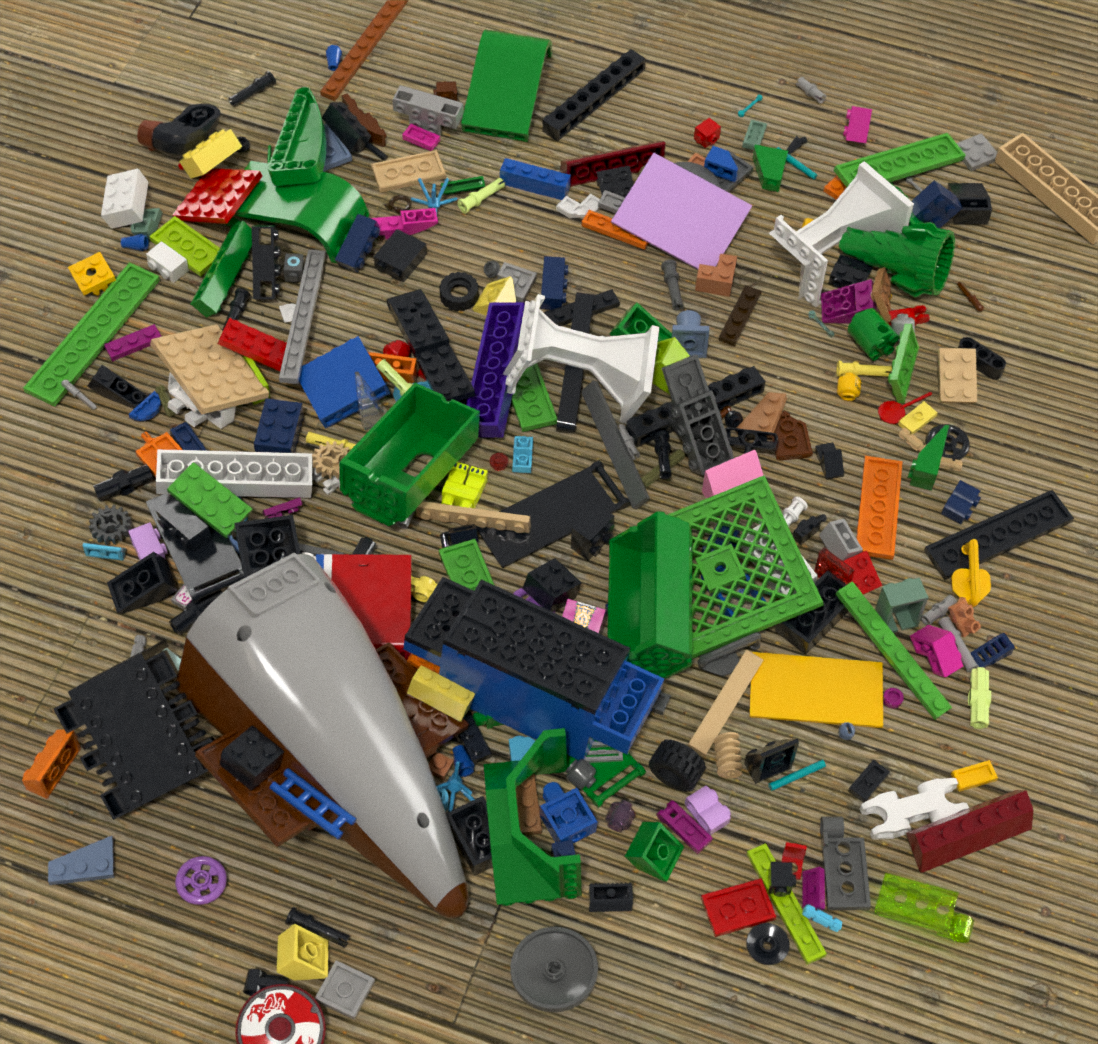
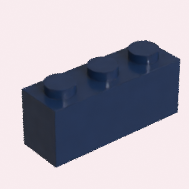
M357 214L335 258L340 267L357 274L363 268L367 253L371 252L372 243L380 234V226L377 221Z
M544 256L541 295L545 296V299L541 304V309L552 310L561 307L562 303H566V293L563 292V289H567V279H564V275L568 276V265H565V257Z

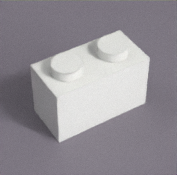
M162 241L146 253L148 266L152 270L159 272L164 279H168L173 283L189 271L187 259Z

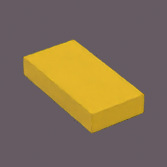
M990 760L951 772L952 778L957 779V789L959 792L992 783L998 779Z

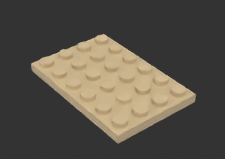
M217 324L151 339L150 344L201 414L266 399L269 396V391L262 386L242 356L217 344L222 334V330Z

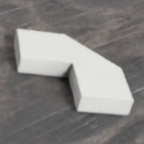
M590 194L580 204L566 196L556 206V210L569 218L585 217L588 210L598 212L601 209L598 207L600 199Z

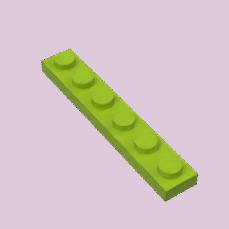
M765 843L747 851V857L759 879L762 878L772 903L806 965L826 957L827 953L809 920L802 915L803 910L793 891L791 890L790 895L784 897L769 894L768 869L770 862L776 861L767 844Z

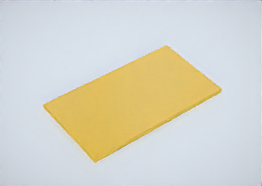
M752 652L763 659V662L750 681L749 717L837 725L850 722L854 726L883 728V662Z

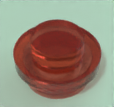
M495 453L490 457V466L496 471H502L508 465V457L503 453Z

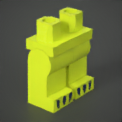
M457 462L451 469L442 489L441 504L476 508V504L487 484L488 471L471 466L469 471V465Z

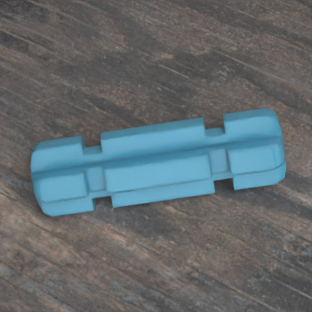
M809 904L803 908L802 915L804 917L812 918V921L826 928L829 926V929L835 932L841 930L843 923L841 920L835 917L832 919L833 916L819 909L815 910L816 908Z

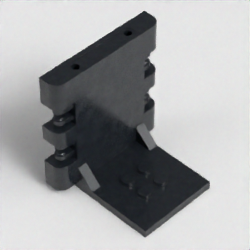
M165 639L68 691L71 699L53 709L66 734L83 725H86L87 728L77 733V738H82L88 733L91 734L93 740L84 743L82 747L85 750L96 744L97 748L82 755L80 760L86 771L106 762L107 765L98 769L96 773L97 775H102L108 770L112 773L113 777H109L102 782L104 787L115 781L117 785L100 795L113 820L208 772L195 754L197 750L215 741L213 736H210L196 744L195 740L207 733L205 730H200L191 735L189 728L198 725L200 720L197 718L187 724L185 720L200 713L192 699L178 706L175 705L176 702L187 697L185 692L176 695L174 698L169 694L168 691L178 688L180 683L177 681L167 687L164 684L178 676V670L167 649L164 650L169 647Z

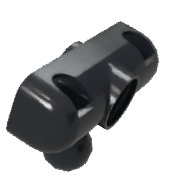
M732 427L725 428L730 446L745 449L744 454L753 450L762 452L768 450L774 453L778 449L779 439L776 433ZM731 431H737L738 437H732ZM767 435L774 436V442L767 441ZM750 439H754V440H755V441L752 442V443H747V441L750 440Z

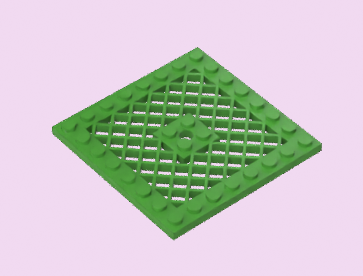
M765 475L668 514L688 522L691 531L692 528L700 531L697 537L692 536V542H694L692 558L697 556L695 558L697 564L692 563V569H695L692 576V588L695 583L702 585L700 592L692 590V596L697 597L694 604H692V624L698 625L695 633L692 632V659L754 632L762 631L824 605ZM746 507L754 509L751 515L743 513ZM758 511L760 512L762 519L756 517ZM728 514L736 516L733 523L726 521ZM740 518L748 520L745 527L738 525ZM710 521L718 523L715 530L707 528ZM753 522L761 524L758 531L750 529ZM723 525L730 527L728 534L720 532ZM765 527L767 528L769 534L763 533ZM735 529L743 532L740 538L732 536ZM704 533L712 535L710 541L702 539ZM747 534L755 536L753 542L745 540ZM717 537L725 539L722 546L714 543ZM760 538L768 540L765 547L758 545ZM729 541L737 543L735 549L732 544L728 545ZM772 543H774L776 550L770 549ZM699 544L707 546L704 553L696 551ZM742 545L750 547L747 554L739 552ZM755 549L762 551L760 558L752 556ZM767 553L775 556L773 562L765 560ZM738 557L744 559L742 565L740 564ZM780 558L784 566L777 564ZM749 561L757 563L754 570L746 568ZM719 565L726 566L723 572L716 571ZM762 565L770 568L767 574L759 572ZM774 570L783 572L780 579L772 576ZM700 571H701V574H702L704 580H701V579H698V578H697L698 575H699V573H700ZM745 573L751 575L749 582L744 581L746 579ZM787 574L791 582L785 581ZM756 577L764 579L762 586L753 584ZM769 581L777 584L775 590L766 588ZM738 584L746 587L743 594L735 591ZM781 586L790 588L787 595L779 593ZM707 588L710 594L713 593L712 597L704 594ZM750 589L759 591L756 598L748 596ZM720 592L728 594L725 601L717 599ZM763 593L771 595L769 602L761 600ZM732 596L740 598L738 605L729 603ZM701 599L709 601L706 609L699 606ZM745 600L753 603L750 610L742 607ZM714 604L722 606L719 613L711 611ZM727 608L735 610L732 618L724 615ZM696 611L703 613L701 620L693 618ZM708 615L716 618L713 625L706 623Z

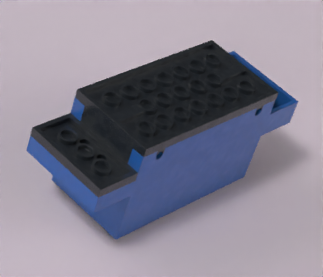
M442 577L404 638V650L440 666L439 675L475 693L470 709L485 716H491L493 720L536 740L543 730L565 728L566 754L578 760L585 759L595 740L628 754L656 702L664 682V678L627 662L630 647L482 579L473 591Z

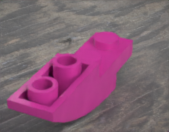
M435 208L401 211L400 216L371 218L379 224V236L385 235V240L389 239L396 229L412 235L438 224Z

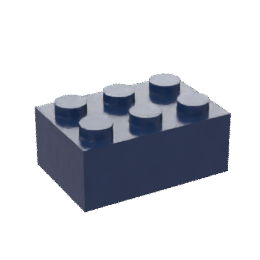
M265 399L254 440L255 452L295 453L304 418L302 403Z

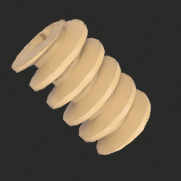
M735 732L723 733L714 739L716 766L718 768L717 774L725 779L737 778L743 774L739 771L743 767L739 763L742 760V757L739 755L741 749L737 748L740 746V742L737 740L739 739V734Z

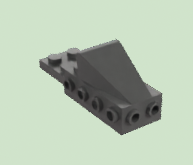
M694 354L663 367L662 371L673 401L670 403L672 417L667 420L683 442V450L689 458V468L693 473L704 476L706 470L734 459L712 390L708 388L698 355Z

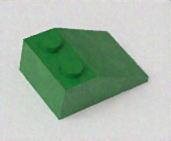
M637 302L625 312L609 333L611 336L642 334L648 332L653 325L659 327L657 342L672 337V333Z
M945 425L919 452L917 460L913 459L908 478H911V486L932 491L938 474L949 425Z

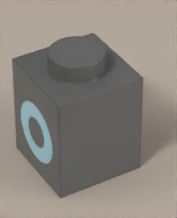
M285 254V281L301 282L305 266L303 254Z

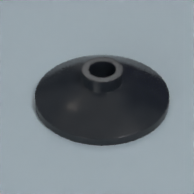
M762 923L755 926L749 932L746 946L748 953L756 962L763 965H775L786 958L790 942L782 928L775 924ZM768 944L771 949L766 950L763 945Z

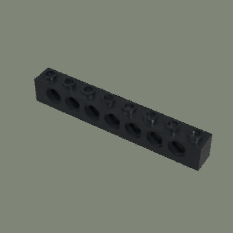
M632 49L623 53L618 60L612 62L605 70H602L598 76L591 79L577 93L567 98L562 105L557 106L551 114L546 115L542 121V132L558 142L645 71L646 58Z
M755 366L744 368L734 375H728L718 382H712L708 385V388L712 390L720 412L725 406L731 407L763 393L766 381ZM666 402L658 408L650 409L644 414L634 416L627 421L626 430L633 437L636 447L653 441V435L657 431L674 432V429L667 420L672 417L671 402Z

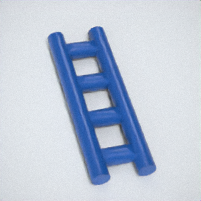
M289 768L283 773L287 779L281 785L274 781L269 789L338 840L343 835L339 828L345 822L352 826L357 820ZM294 784L304 790L298 798L288 792ZM311 796L322 803L315 811L304 804ZM328 809L339 816L332 824L322 817Z

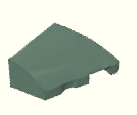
M144 209L142 222L131 224V233L133 235H146L148 240H150L149 236L157 231L163 213L161 209Z

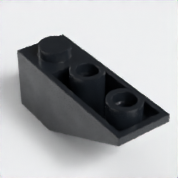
M101 365L87 385V387L102 397L133 409L148 397L147 394L104 365Z

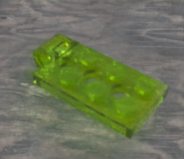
M885 873L874 914L938 931L937 935L950 938L959 943H968L970 941L974 925V919L970 916L954 912L959 892ZM903 895L907 900L904 903H898L895 897ZM922 900L925 901L928 904V906L924 909H920L916 906V903ZM944 906L949 912L943 915L937 912V908Z

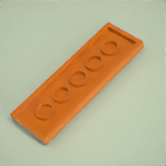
M865 456L856 539L863 549L862 552L867 550L871 557L891 560L894 558L903 461Z

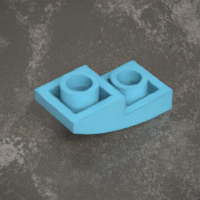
M514 437L512 472L531 473L533 437Z

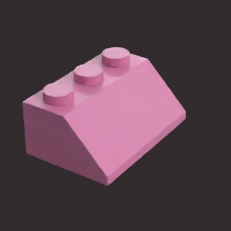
M755 450L706 470L702 493L706 499L763 476L757 452Z

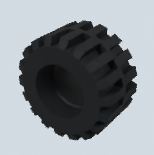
M666 739L662 741L649 760L651 772L661 782L683 792L692 791L706 769L705 762L700 755L689 746L675 740Z

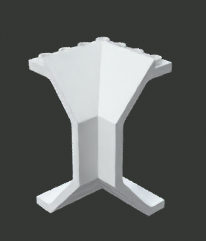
M865 161L859 164L856 177L827 212L798 231L792 229L783 221L784 217L780 215L776 218L774 230L769 233L801 262L799 299L805 297L807 302L815 307L821 304L820 295L828 260L822 254L839 244L847 227L869 232L891 230L902 233L903 226H908L914 203Z
M537 294L536 298L531 300V302L525 301L518 349L502 374L507 376L505 385L508 386L507 393L515 394L516 384L525 369L543 360L559 362L592 372L620 404V422L627 424V421L632 418L651 393L659 327L652 325L648 332L642 334L599 337L556 325L539 309L545 299L543 295Z

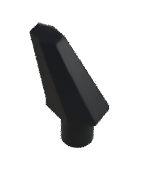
M796 136L786 149L788 154L790 155L799 149L802 144L807 143V138L805 136L801 138Z

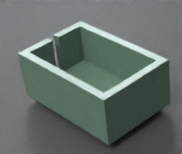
M908 578L903 582L888 583L883 586L875 610L891 631L896 633L898 628L892 613H894L901 631L916 628L920 623L929 597L920 578Z

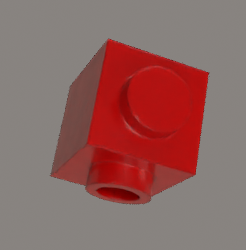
M711 118L706 119L695 127L694 140L707 148L711 144L716 143L720 138L721 126Z

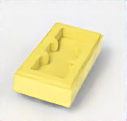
M922 402L903 417L898 425L901 428H907L911 432L910 434H915L934 419L938 412L926 402Z

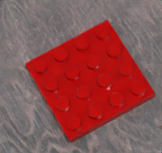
M212 168L196 182L193 189L186 195V198L177 207L172 216L177 217L181 221L227 224L263 175L257 170Z

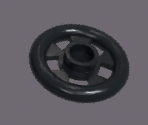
M941 424L929 430L925 438L926 445L945 425H949L946 440L951 443L945 441L942 457L951 458L952 461H955V459L961 460L967 455L970 442L962 429L950 424ZM950 432L956 434L957 437L955 438L954 436L949 435ZM957 443L962 444L961 449L956 448ZM945 451H953V455H946Z

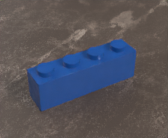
M508 158L504 159L500 168V178L503 180L500 184L504 182L505 186L558 200H563L570 190L571 175Z

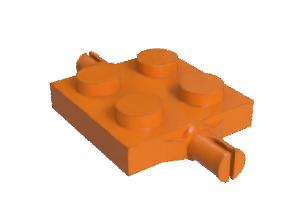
M148 432L142 433L141 438L146 443L135 451L136 456L144 465H148L155 478L157 450H182L168 432L152 438Z

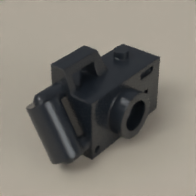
M826 515L811 516L808 520L803 519L794 530V540L801 546L819 531L821 522L827 520Z
M475 524L449 528L447 532H442L440 534L442 548L476 539V542H478Z

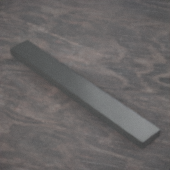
M593 380L581 390V393L626 495L631 502L630 504L633 509H638L650 497L598 382Z

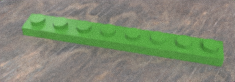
M853 581L837 591V597L933 719L936 720L949 711L952 706Z

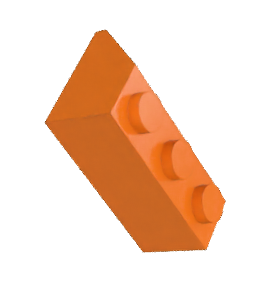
M64 729L56 730L53 736L51 735L47 739L46 746L42 752L36 755L34 764L23 775L22 782L26 790L48 799L81 750L74 730L67 734Z

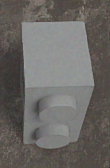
M845 519L829 522L819 534L836 564L863 551Z

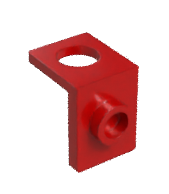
M786 842L781 862L794 863L797 866V872L792 874L796 875V880H801L803 859L807 846Z

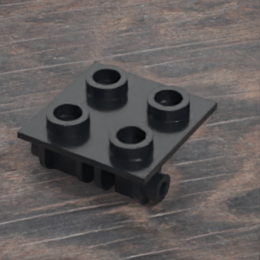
M630 166L596 172L598 177L596 183L597 186H600L601 195L607 190L626 198L634 185Z

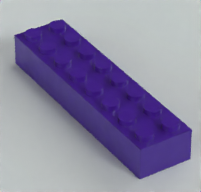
M489 302L471 382L475 390V396L468 398L466 404L480 411L478 437H504L513 394L507 393L508 386L505 385L507 376L502 374L518 349L524 302Z

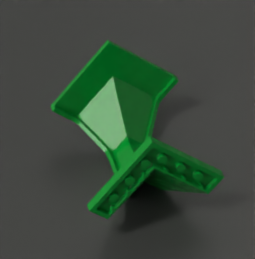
M565 728L543 730L521 760L483 764L497 905L510 906L518 902L530 904L537 900L550 902L557 898L575 899L578 896H582L580 855L551 857L524 836L519 828L515 788L533 773L534 775L561 773L567 770Z

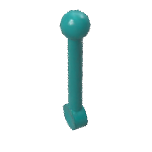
M757 95L756 99L745 109L739 110L738 116L744 117V113L763 99L762 95Z

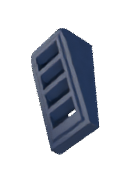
M1003 632L970 653L979 667L986 668L1011 655L1015 647ZM979 654L982 655V657L985 659V662L981 660V658L978 656Z

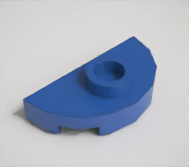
M155 391L152 392L128 414L129 418L135 421H145L156 416L161 407L159 395Z

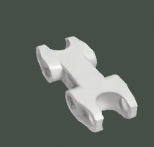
M957 779L930 780L917 787L919 794L899 799L895 791L879 794L861 804V814H877L884 820L883 824L871 830V838L879 840L901 837L912 830L910 823L930 818L931 822H935L968 809L967 803L954 804L945 798L944 794L956 789L958 785Z

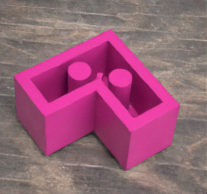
M851 106V109H847L846 119H849L848 126L844 127L843 136H846V140L866 143L872 109Z
M927 625L910 635L915 652L928 657L933 674L945 678L963 667L962 656L956 647L955 637L951 631Z

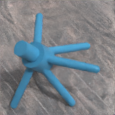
M418 178L428 202L411 198V201L428 205V208H435L436 214L440 205L457 201V197L440 201L449 178H446L437 198L436 184L432 185V198H430L421 178Z
M456 761L454 773L448 778V781L437 785L438 790L444 788L451 791L448 812L453 810L455 793L461 791L470 801L475 800L471 796L472 791L462 783V779L458 775L459 761Z

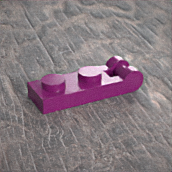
M673 800L667 803V807L664 810L661 809L656 813L658 819L673 830L697 855L713 840V837ZM672 813L676 814L674 818L670 816Z

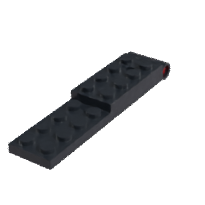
M418 289L386 299L388 309L414 358L417 359V363L431 390L442 394L446 401H451L452 399L460 401L475 396V390L452 350L449 338L424 292Z

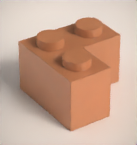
M720 253L717 267L699 264L695 291L730 297L737 256Z

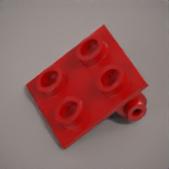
M867 550L833 565L834 571H832V574L847 585L853 581L862 594L882 586Z

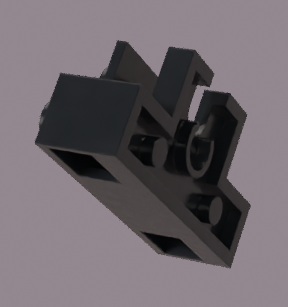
M275 225L252 226L253 299H275L280 294V285L276 284V279L281 275V264H278V259L281 257V246H278V242H276L279 240V231L275 230ZM261 229H271V245H263V242H261ZM262 281H272V295H262Z

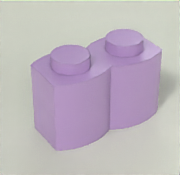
M704 786L686 798L684 804L688 811L709 835L729 824L731 819L730 810L718 801V795L713 789Z

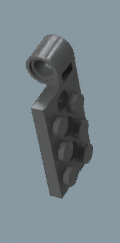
M821 816L820 834L823 868L825 869L827 910H870L871 901L864 838H843V816ZM840 845H845V846H847L848 849H849V852H847V853H842V852H840V851L838 850V846H840ZM843 864L848 865L851 868V872H842L840 866ZM842 885H850L853 888V892H844Z

